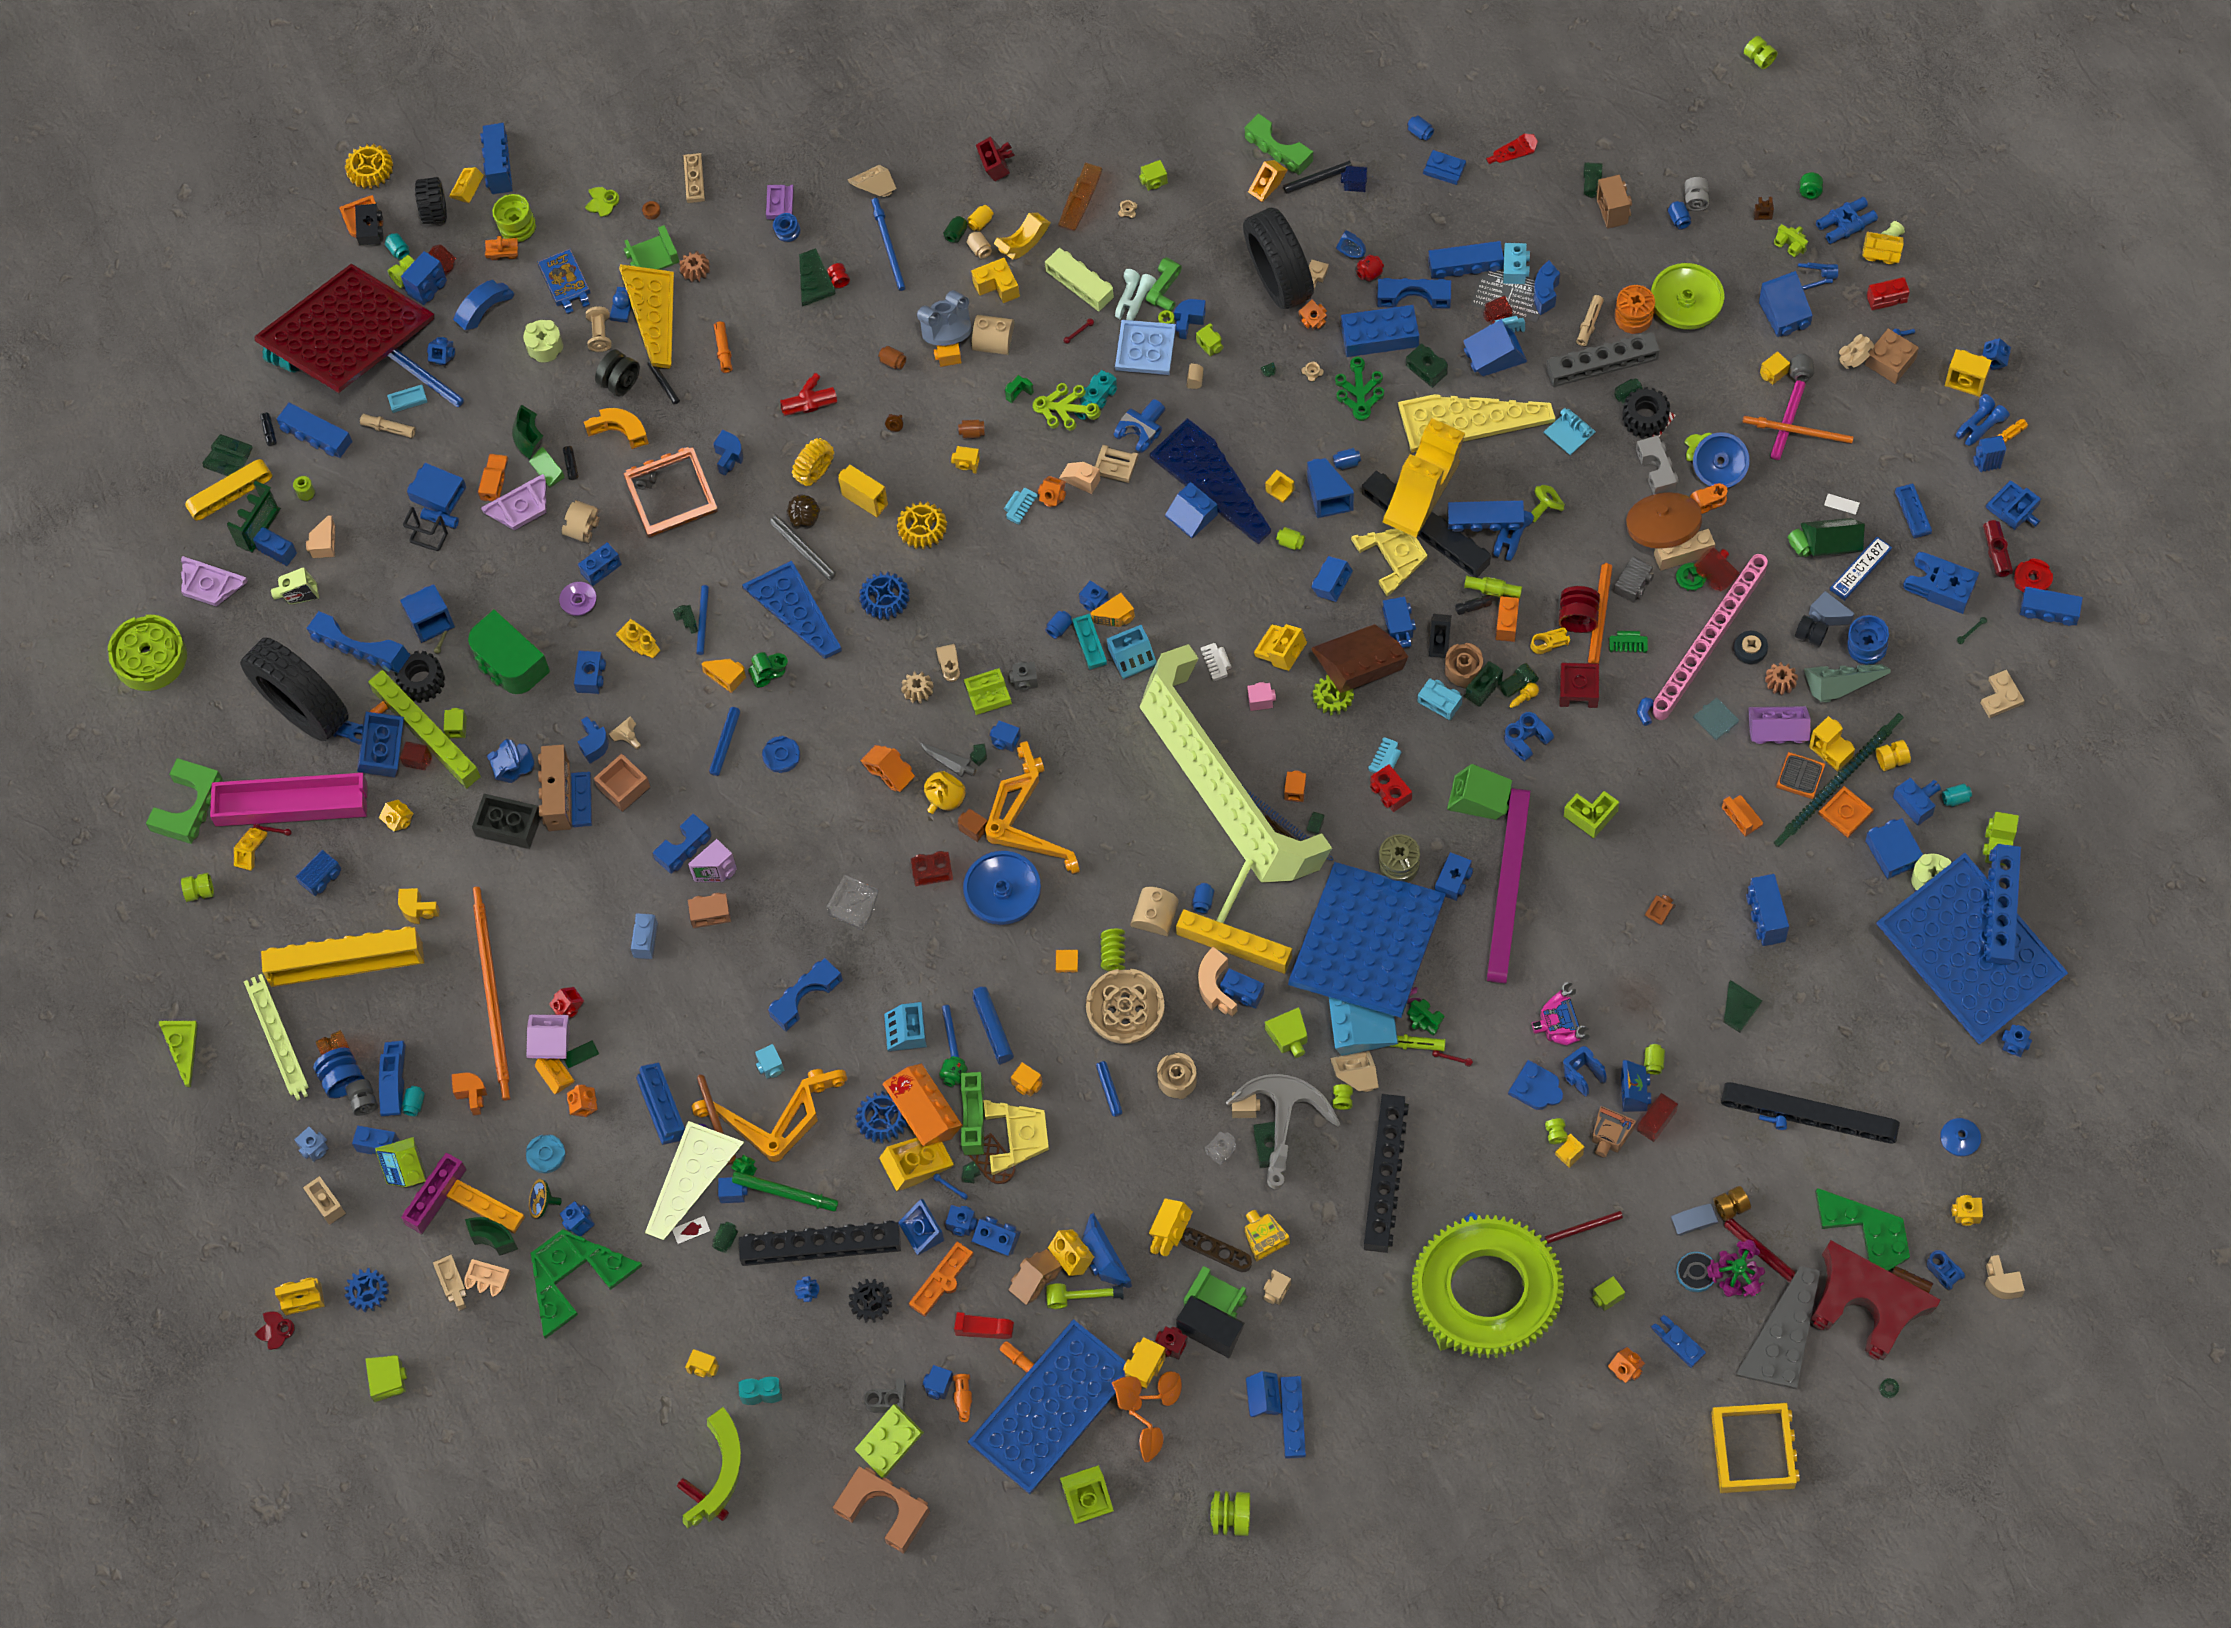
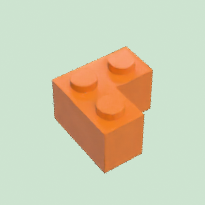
M875 745L860 760L872 775L880 776L888 787L894 791L900 792L915 777L911 771V766L902 761L900 758L901 754L895 748L891 749L886 746Z

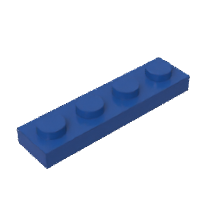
M1301 1376L1281 1377L1285 1458H1305Z

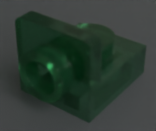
M681 605L672 610L675 620L683 619L685 628L689 627L691 634L698 632L691 605Z

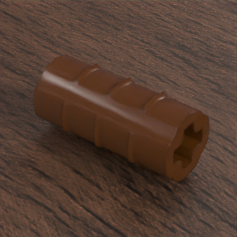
M1895 1266L1892 1273L1927 1293L1932 1288V1282L1906 1271V1269Z

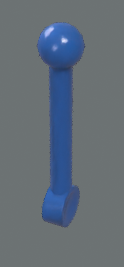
M940 1174L933 1176L935 1181L941 1182L960 1195L962 1199L966 1200L968 1198L964 1192L959 1191L943 1180Z

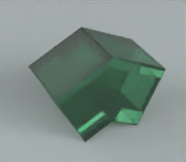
M985 743L973 745L974 751L970 754V759L978 766L987 760Z
M1313 811L1307 830L1320 833L1325 815Z
M975 1161L963 1166L962 1182L975 1184V1178L981 1175Z

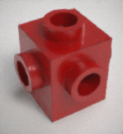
M568 987L556 992L549 1005L556 1015H568L569 1018H572L578 1013V1009L584 1000L575 987Z

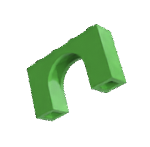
M177 758L169 775L174 783L195 789L198 794L197 800L189 810L182 813H171L153 807L146 825L151 832L192 844L194 838L198 837L201 823L206 820L207 811L211 806L212 782H223V778L217 770Z

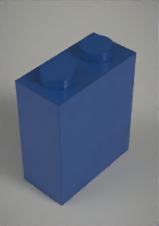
M424 463L423 467L417 471L413 483L409 484L407 493L410 501L431 510L443 511L444 514L450 515L465 491L466 484L463 478Z
M1903 818L1890 820L1885 826L1880 828L1874 827L1867 833L1865 841L1887 879L1913 869L1916 862L1923 855Z

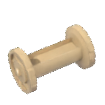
M592 307L586 311L587 320L592 322L593 338L587 342L588 348L591 351L603 352L609 350L612 346L611 340L605 334V320L610 317V312L605 307Z

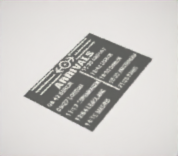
M1503 271L1482 272L1471 302L1472 306L1509 316H1517L1518 318H1524V320L1537 323L1540 314L1535 307L1533 298L1535 280L1526 278L1525 284H1503Z

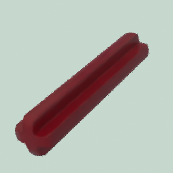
M684 1478L677 1484L681 1491L697 1503L707 1496ZM722 1509L716 1517L724 1521L728 1517L729 1512L726 1509Z

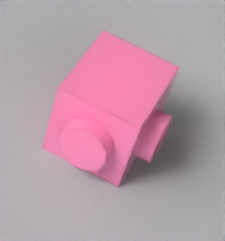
M1259 682L1255 685L1247 686L1250 711L1273 708V701H1276L1275 689L1271 690L1270 683Z

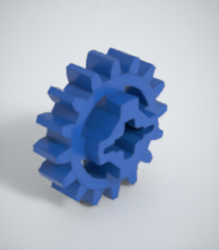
M367 1268L366 1273L361 1269L359 1270V1275L353 1273L354 1279H347L350 1286L344 1288L348 1292L345 1294L346 1299L349 1300L348 1303L354 1306L357 1311L362 1307L364 1312L368 1308L374 1311L375 1305L381 1307L380 1301L387 1300L384 1294H389V1290L385 1288L389 1285L387 1281H384V1275H379L377 1270L372 1273L370 1268ZM377 1282L379 1283V1291L376 1289ZM354 1290L358 1292L356 1295L357 1298H355Z

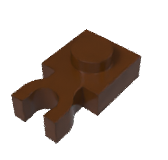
M1758 197V204H1755L1754 220H1772L1774 212L1773 198L1769 197L1767 201H1762V197Z

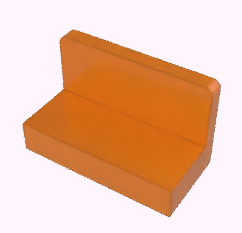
M1741 795L1734 799L1729 796L1723 800L1722 809L1745 837L1763 826V821Z

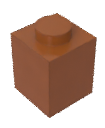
M970 808L966 813L963 812L958 818L959 831L976 842L985 834V828L988 823L987 819Z

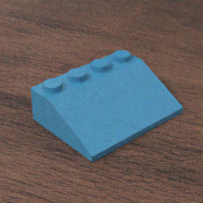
M1329 997L1335 1049L1341 1056L1398 1044L1395 1016Z

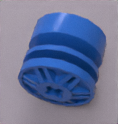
M1872 615L1861 616L1854 620L1850 625L1847 644L1848 652L1852 659L1865 665L1875 664L1883 659L1888 649L1889 630L1886 623L1879 617Z
M346 1047L337 1048L323 1054L313 1065L329 1098L346 1096L345 1088L348 1084L365 1079L359 1066L356 1065L352 1052Z

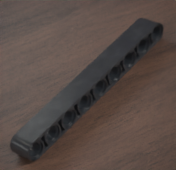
M1732 1082L1724 1084L1721 1104L1729 1108L1775 1118L1777 1116H1784L1787 1121L1893 1144L1897 1141L1900 1122L1884 1116Z

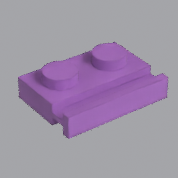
M767 185V219H775L782 213L793 214V185Z

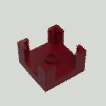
M1561 663L1559 707H1569V702L1572 700L1589 701V708H1598L1599 664Z

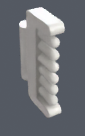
M1216 643L1201 647L1202 655L1207 660V667L1210 668L1209 672H1211L1212 680L1217 681L1227 677L1226 670L1231 668V664L1224 647L1217 648Z

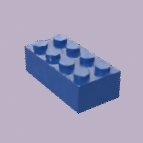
M1413 305L1341 315V329L1347 357L1419 347V331Z

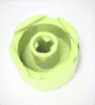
M539 320L527 324L523 338L529 356L538 362H550L557 358V355L563 349V342L559 329L551 320Z
M1939 854L1922 855L1916 862L1911 878L1913 887L1918 890L1933 878L1932 876H1936L1951 864L1950 859Z

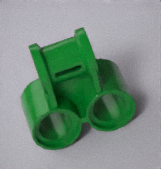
M765 652L754 655L751 659L753 665L748 669V672L757 688L764 687L770 683L771 679L783 676L788 663L787 657L781 653L767 656Z

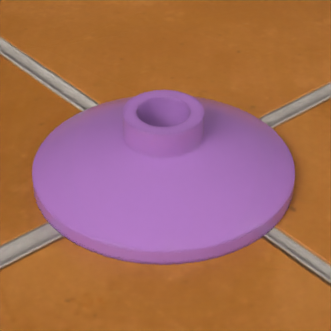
M573 582L561 591L559 596L560 606L567 614L573 616L584 615L595 606L596 592L591 585L585 582Z

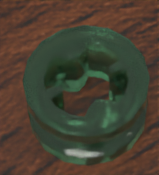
M1891 1378L1885 1379L1879 1387L1880 1394L1885 1398H1893L1899 1391V1384ZM1885 1384H1887V1386L1892 1385V1386L1894 1387V1388L1892 1389V1391H1894V1392H1893V1393H1892L1891 1391L1886 1392V1391H1885V1388H1886Z

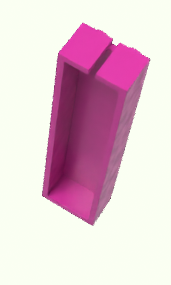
M363 773L212 782L210 817L215 826L367 817L366 798L368 782Z

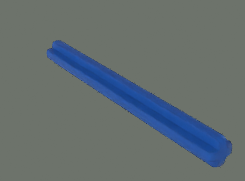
M397 349L388 355L456 407H460L464 403L461 396Z

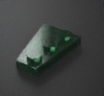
M817 249L799 254L802 307L835 295V289Z

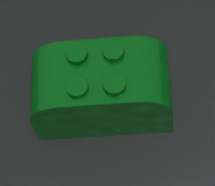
M493 609L471 629L468 641L475 657L474 659L479 665V670L484 675L488 674L496 686L500 685L512 694H523L532 689L550 673L544 654L496 610Z

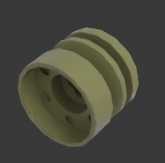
M1396 834L1386 838L1379 850L1381 874L1395 881L1407 883L1412 881L1417 876L1420 867V849L1417 842L1410 836Z

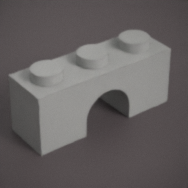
M1659 436L1637 441L1636 452L1641 465L1653 464L1659 468L1656 471L1649 472L1648 482L1653 494L1676 491V485L1679 482L1676 472L1673 473L1672 462L1670 457H1667L1665 454L1666 447L1664 442L1660 441Z

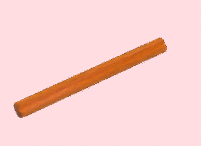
M1608 563L1601 565L1598 593L1600 594L1598 627L1592 631L1588 663L1599 664L1613 567Z

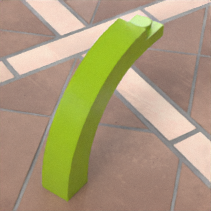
M724 1407L707 1418V1427L714 1434L721 1449V1472L711 1492L683 1515V1523L687 1528H690L692 1525H698L703 1520V1517L708 1522L712 1521L731 1499L739 1479L741 1464L740 1441L736 1427Z

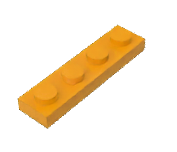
M458 1179L447 1194L448 1199L482 1217L489 1218L499 1224L501 1223L508 1231L514 1234L525 1218L522 1213Z

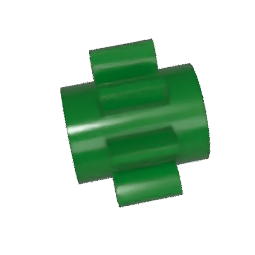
M742 1155V1158H736L733 1166H731L735 1172L751 1176L757 1170L753 1165L755 1160L745 1155Z

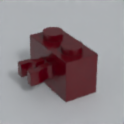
M990 136L976 144L985 171L995 182L1010 174L1005 159L1011 158L1015 154L1012 150H1009L1012 148L1009 142L1000 148Z

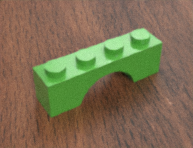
M1259 113L1245 126L1246 140L1257 145L1262 152L1270 154L1275 161L1284 164L1291 172L1300 175L1313 162V151L1302 143L1283 145L1276 142L1271 136L1272 122Z
M981 1072L961 1073L963 1100L961 1146L964 1155L984 1154L983 1077Z

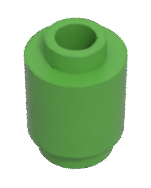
M1796 529L1788 535L1789 544L1800 557H1807L1812 554L1803 531Z

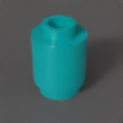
M392 233L386 237L384 244L395 258L401 260L409 255V246L398 233Z
M1964 783L1942 791V799L1945 806L1953 807L1970 802V797H1972L1971 788Z
M411 1086L406 1089L401 1106L403 1114L417 1116L418 1112L421 1111L425 1096L422 1088Z

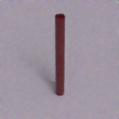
M1621 1211L1547 1235L1545 1240L1549 1244L1623 1219Z

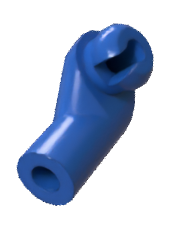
M1647 697L1640 701L1637 709V714L1644 726L1652 723L1648 711L1654 704V701Z

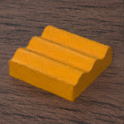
M1056 950L1057 973L1078 972V950Z

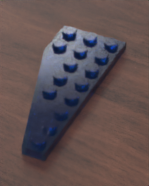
M1188 418L1150 453L1151 459L1182 484L1187 486L1191 482L1217 504L1218 512L1258 545L1271 533L1270 526L1256 508L1254 501L1246 492V488L1234 469L1227 462L1223 452L1220 451L1215 439Z

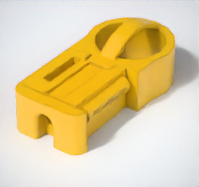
M1563 627L1534 635L1530 644L1532 651L1536 654H1544L1552 651V648L1563 645L1568 646L1570 637L1566 636V628ZM1543 640L1545 643L1536 646L1534 644V641Z

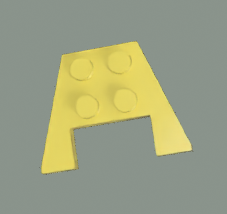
M1398 529L1351 537L1359 553L1377 545L1394 573L1379 580V585L1386 596H1389L1427 559V554L1418 539Z
M983 1100L986 1120L1006 1117L1010 1153L990 1155L992 1175L1049 1150L1044 1110L1023 1106L1015 1107L1006 1103L998 1104L989 1100Z

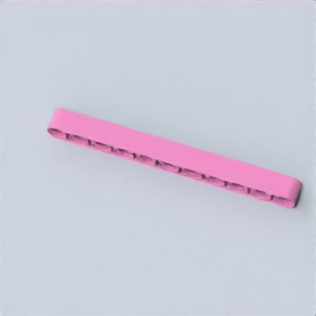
M1756 554L1750 559L1656 697L1652 714L1656 719L1665 720L1670 715L1765 575L1768 560L1764 555ZM1707 635H1712L1714 638H1708ZM1687 664H1693V665H1695V666H1694V667H1690V666H1688ZM1678 678H1683L1685 681H1679ZM1672 692V693H1674L1675 695H1674V696H1671V695H1668L1667 693ZM1658 707H1664L1665 710H1659Z

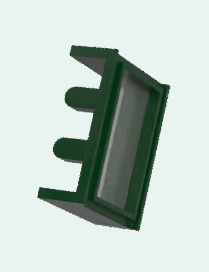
M255 481L253 484L259 497L253 494L247 496L248 502L255 505L251 512L244 509L237 511L238 516L245 520L242 527L230 522L227 523V527L236 545L252 553L256 548L253 538L262 527L269 528L281 509L277 506L271 493V487Z

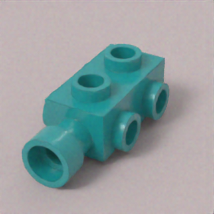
M1103 370L1095 374L1088 387H1084L1086 393L1080 398L1081 405L1087 406L1090 403H1095L1100 409H1103L1106 405L1107 397L1109 395L1113 396L1117 391V379L1115 376ZM1074 412V414L1081 420H1085L1087 418V415L1085 413Z

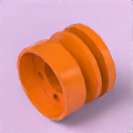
M1629 285L1619 292L1616 300L1615 321L1620 329L1627 333L1637 334L1646 331L1651 326L1655 308V298L1652 292L1640 285Z

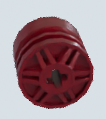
M1572 586L1564 589L1561 592V609L1559 610L1560 627H1564L1567 631L1574 633H1587L1595 630L1598 627L1600 594L1596 590L1585 586Z

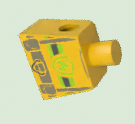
M1252 1210L1246 1215L1250 1224L1245 1226V1234L1256 1262L1290 1244L1289 1235L1270 1214L1260 1217L1256 1210Z

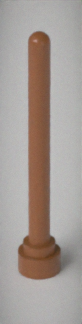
M699 1075L697 1080L714 1131L724 1134L705 1076ZM734 1155L725 1166L733 1164V1162L736 1159V1155Z

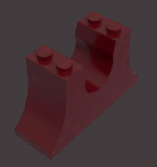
M1830 1240L1822 1253L1827 1269L1826 1286L1822 1299L1810 1321L1814 1322L1813 1325L1820 1330H1829L1843 1314L1845 1307L1850 1305L1865 1307L1870 1311L1874 1319V1329L1867 1338L1865 1351L1868 1352V1356L1879 1361V1359L1884 1360L1901 1330L1908 1323L1920 1316L1932 1314L1941 1300Z

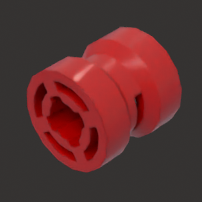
M842 263L833 264L827 270L835 288H843L850 282V278L845 273L846 269Z

